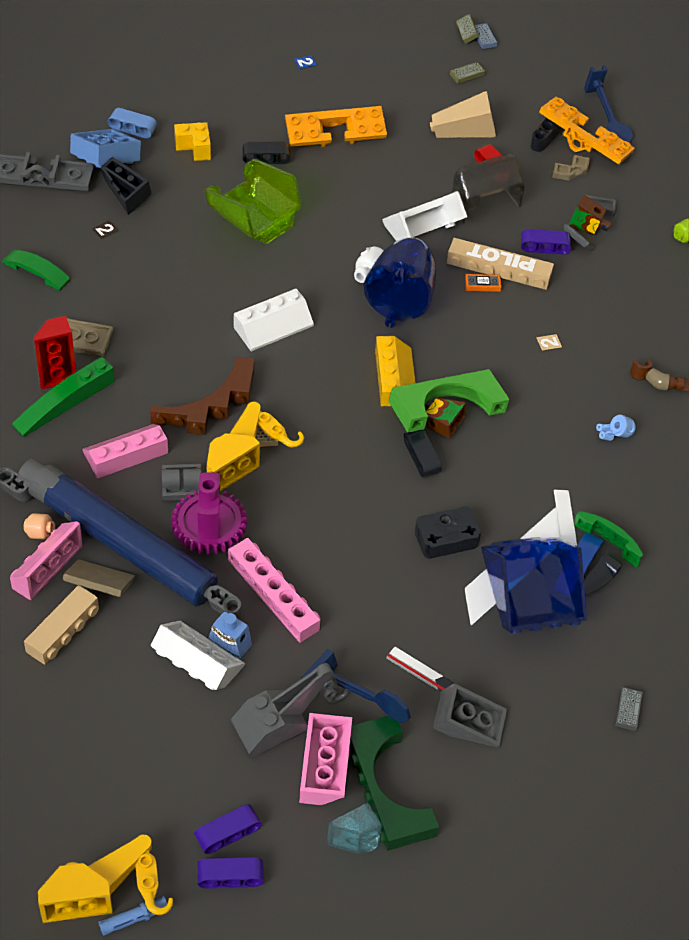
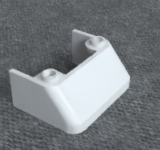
M457 191L409 210L399 212L382 219L394 239L403 245L411 242L412 237L444 225L445 228L455 225V221L464 219L467 215Z

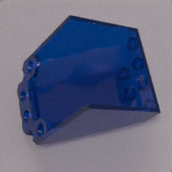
M532 537L500 541L481 547L502 627L509 631V633H520L522 629L528 628L530 631L541 630L543 626L559 628L561 624L566 623L574 626L580 625L581 621H588L581 547L558 537Z

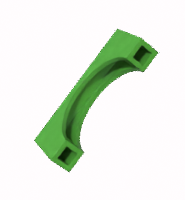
M490 369L394 387L391 390L388 401L408 433L425 428L428 415L424 405L434 398L441 396L462 397L482 407L489 416L505 413L510 399Z

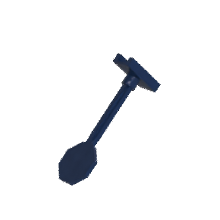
M606 65L602 66L601 70L596 71L594 67H591L584 86L585 92H597L609 121L605 129L615 133L623 141L630 143L634 137L631 128L616 121L603 89V82L607 73Z
M327 649L301 677L304 678L319 665L328 663L336 677L338 686L367 700L376 702L389 718L403 723L411 718L408 706L397 695L387 690L376 694L335 674L334 670L338 664L334 652Z

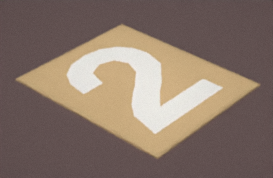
M557 334L536 337L542 351L562 347Z

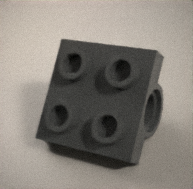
M201 464L162 465L163 501L180 500L181 498L187 500V493L194 497V490L199 494L198 484Z

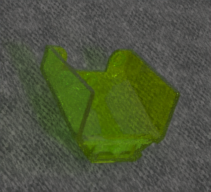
M254 158L245 165L243 170L245 181L223 195H221L220 188L216 185H211L204 191L207 204L249 237L269 243L292 228L294 224L292 219L295 212L300 209L301 201L295 175Z

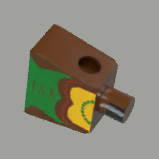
M583 195L569 226L594 235L598 227L607 231L612 222L603 218L606 212L603 206L588 196Z
M438 397L431 406L424 405L428 415L426 427L448 439L452 437L467 416L465 402Z

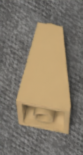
M487 91L433 114V122H430L431 131H435L436 138L496 137Z

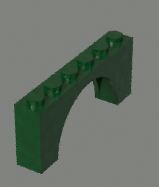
M389 716L352 725L349 745L352 753L350 754L352 765L357 767L359 772L357 773L360 786H364L366 804H370L372 808V821L378 825L380 843L385 844L387 851L435 838L439 830V825L432 808L411 809L398 805L385 796L377 785L373 771L377 759L386 749L401 743L403 732L399 722L389 718Z

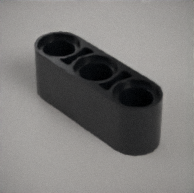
M546 118L532 134L531 149L536 152L543 151L560 133L561 126Z
M246 142L242 147L243 161L246 164H287L291 159L290 145L286 142Z
M424 429L405 432L403 434L405 445L421 477L440 473L442 471L440 460Z

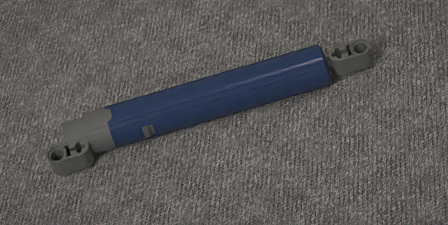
M31 458L23 464L18 473L10 468L0 469L1 488L18 501L26 502L33 496L71 522H79L80 529L195 607L204 604L208 600L210 607L219 614L227 612L234 614L237 619L242 618L243 608L240 600L223 587L217 585L218 576L214 572L52 464L43 466ZM233 606H236V607H237L236 610H234V611H229V609H230L231 607H233Z

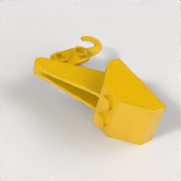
M250 402L230 434L225 433L210 443L207 472L220 474V491L260 467V442L255 439L258 426L270 438L292 448L298 447L303 443L304 435L302 432H298L299 439L297 441L290 440L287 437L285 428L271 414L261 412L259 403Z
M140 835L89 866L77 862H70L65 866H60L38 890V902L43 923L111 914V894L135 867L138 890L145 900L147 909L155 915L167 913L172 908L173 898H169L168 904L162 908L157 907L154 902L158 889L156 859L149 853L152 849L151 838L147 835Z

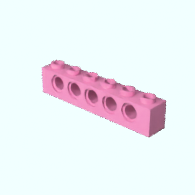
M246 538L228 549V561L299 643L320 630L321 619L318 613L308 607L307 601L296 593L291 583L288 584L281 571L276 570L272 566L270 559L267 556L264 557L256 543H252L249 538Z

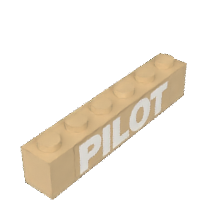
M453 238L447 257V264L488 275H500V278L547 290L554 266V263Z

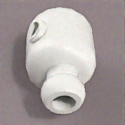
M367 247L365 251L361 252L356 262L355 279L360 283H365L368 280L381 278L385 274L384 270L389 263L387 253L379 247Z

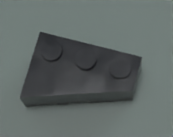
M111 157L101 166L105 182L128 215L152 194L147 179L114 157Z

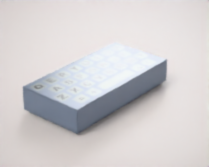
M487 23L475 25L479 36L476 39L481 48L497 47V41Z

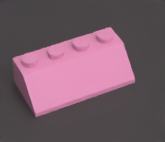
M152 424L83 448V453L98 479L168 454V439L160 425Z
M77 521L62 523L58 529H54L50 537L45 542H42L32 555L25 559L23 565L13 571L10 577L12 589L27 599L32 600L83 547L80 523Z
M309 713L299 803L323 805L344 798L352 717Z

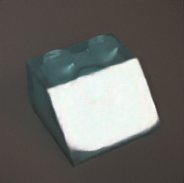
M366 803L329 823L327 843L331 847L357 854L365 851L370 852L379 844L382 824L370 805Z

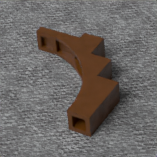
M236 357L234 367L227 380L213 393L198 401L177 407L151 406V423L187 427V433L206 435L208 419H227L230 402L249 404L254 376V359Z

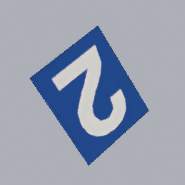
M311 55L294 59L299 69L317 65Z

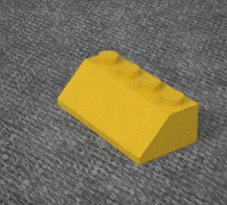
M377 336L375 354L381 406H391L388 400L392 388L415 383L411 347L395 336Z

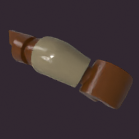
M650 359L646 361L645 366L639 364L637 360H633L630 374L633 378L637 380L646 379L654 388L663 391L673 388L675 390L689 391V380H684L683 377H676L675 379L674 376H669V374L655 368L652 369L653 364Z

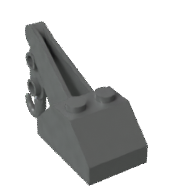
M328 663L319 665L310 674L286 690H266L248 699L231 718L232 725L251 759L306 731L308 726L302 713L318 693L329 703H337L349 693L347 689L335 696L338 689L337 681Z

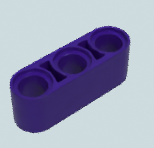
M526 229L521 233V248L525 252L567 254L571 250L570 234L564 231Z
M247 804L199 827L194 835L204 853L211 854L257 831L262 823L252 806Z
M257 857L202 859L197 863L198 886L201 888L258 887L264 883L263 860Z

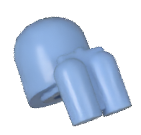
M617 415L610 424L599 423L596 429L600 431V439L612 441L614 436L623 438L632 436L636 425L631 418L625 415Z

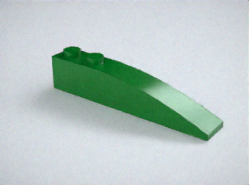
M100 357L48 391L12 423V426L23 437L27 436L114 383L113 367L103 357Z

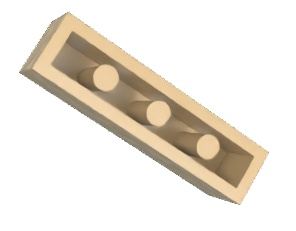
M78 585L24 640L26 653L44 665L49 660L54 659L63 645H67L72 636L77 631L82 630L85 622L97 614L99 610L98 597Z

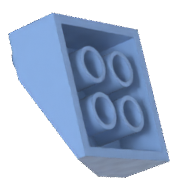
M105 129L71 133L70 153L76 155L79 159L86 160L87 163L95 164L96 167L101 168L111 157L126 164L140 161L141 141L117 130Z

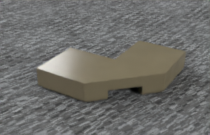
M574 155L572 166L555 163L552 178L569 181L586 174L590 158Z

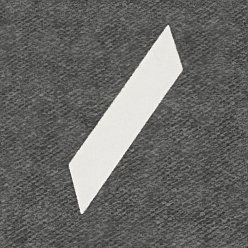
M556 507L465 587L471 625L562 544Z

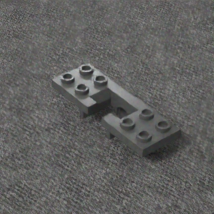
M27 152L25 157L0 154V183L89 191L94 172L93 163L61 160L60 155H56L55 160L51 159L50 170L52 172H50L46 168L37 165V158L31 157L30 152ZM34 170H38L42 174H36L34 173Z

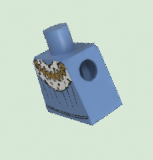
M223 612L211 627L208 639L238 659H241L252 646L248 625L237 619L232 613Z

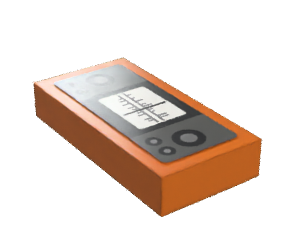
M465 274L466 291L500 292V275Z

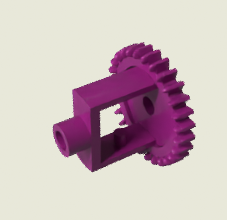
M213 472L200 473L199 494L196 490H194V497L187 493V500L181 498L180 503L176 504V509L173 510L171 518L172 531H174V536L178 537V542H184L185 548L190 546L192 552L196 548H198V554H201L203 550H206L207 555L210 554L211 550L218 554L219 548L226 552V546L231 548L233 543H239V538L243 539V532H246L247 513L244 511V505H240V500H235L233 494L228 497V492L225 491L224 494L220 495V474Z

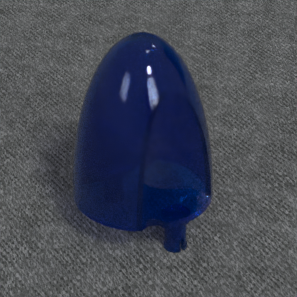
M414 237L400 239L388 246L371 266L364 281V293L369 304L378 313L387 317L384 321L387 327L391 323L390 328H393L397 320L402 321L405 317L418 318L428 310L436 285V264L429 246L424 241Z

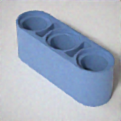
M116 108L107 121L112 129L142 138H150L158 125L157 121L150 116L122 108Z

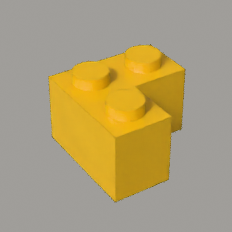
M207 122L174 124L176 151L193 150L194 161L211 160Z

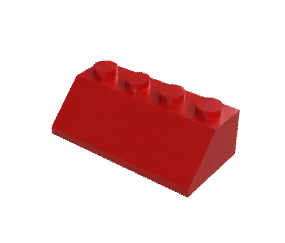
M62 316L47 320L33 338L41 390L55 387L76 372L72 331L67 317Z

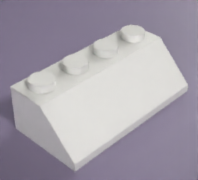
M297 288L234 313V329L250 351L314 326L306 300Z
M182 621L161 624L151 644V647L156 650L157 654L169 658L175 666L184 668L191 677L205 682L206 687L212 690L225 688L245 665L243 661Z

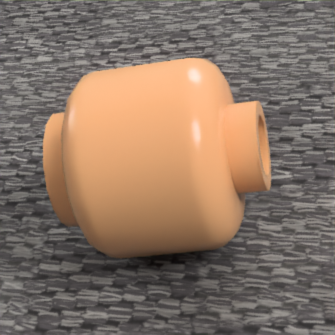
M32 513L24 521V531L31 539H48L55 529V523L48 514Z

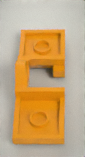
M554 97L542 106L539 113L565 129L563 135L567 137L572 151L587 150L590 152L596 149L609 159L620 164L635 149L629 142L623 141L615 133L608 131L602 126L595 133L599 138L580 128V124L584 126L589 118L580 113L575 107L565 103L561 98ZM574 140L580 142V147L575 146Z
M381 106L285 115L290 147L321 144V147H325L326 143H331V133H324L322 125L325 127H336L346 123L347 131H345L344 137L345 142L349 141L350 144H354V141L379 139L386 138L387 136Z

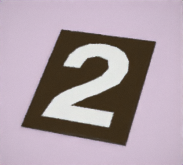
M110 221L92 228L101 239L118 231Z

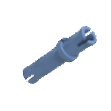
M164 896L154 900L155 905L159 908L167 905ZM142 902L139 904L140 906L99 921L98 923L102 935L105 936L138 921L150 920V917L155 914L151 913L147 909L146 904Z

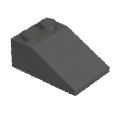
M454 683L441 691L433 728L450 737L499 747L507 709Z

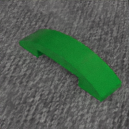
M13 250L2 260L3 264L15 270L21 267L45 279L46 285L58 291L70 281V277L57 266L27 251Z
M581 511L577 513L574 522L576 527L585 533L591 534L595 531L623 551L621 558L636 568L640 566L643 554L636 542L623 529L600 516Z

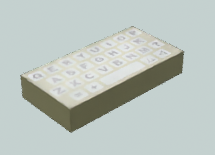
M470 14L456 21L465 44L479 37Z
M478 62L450 70V76L457 84L485 75V70Z

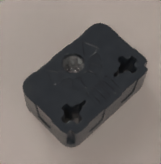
M460 507L418 517L415 535L424 557L432 559L477 548L481 530L471 508Z

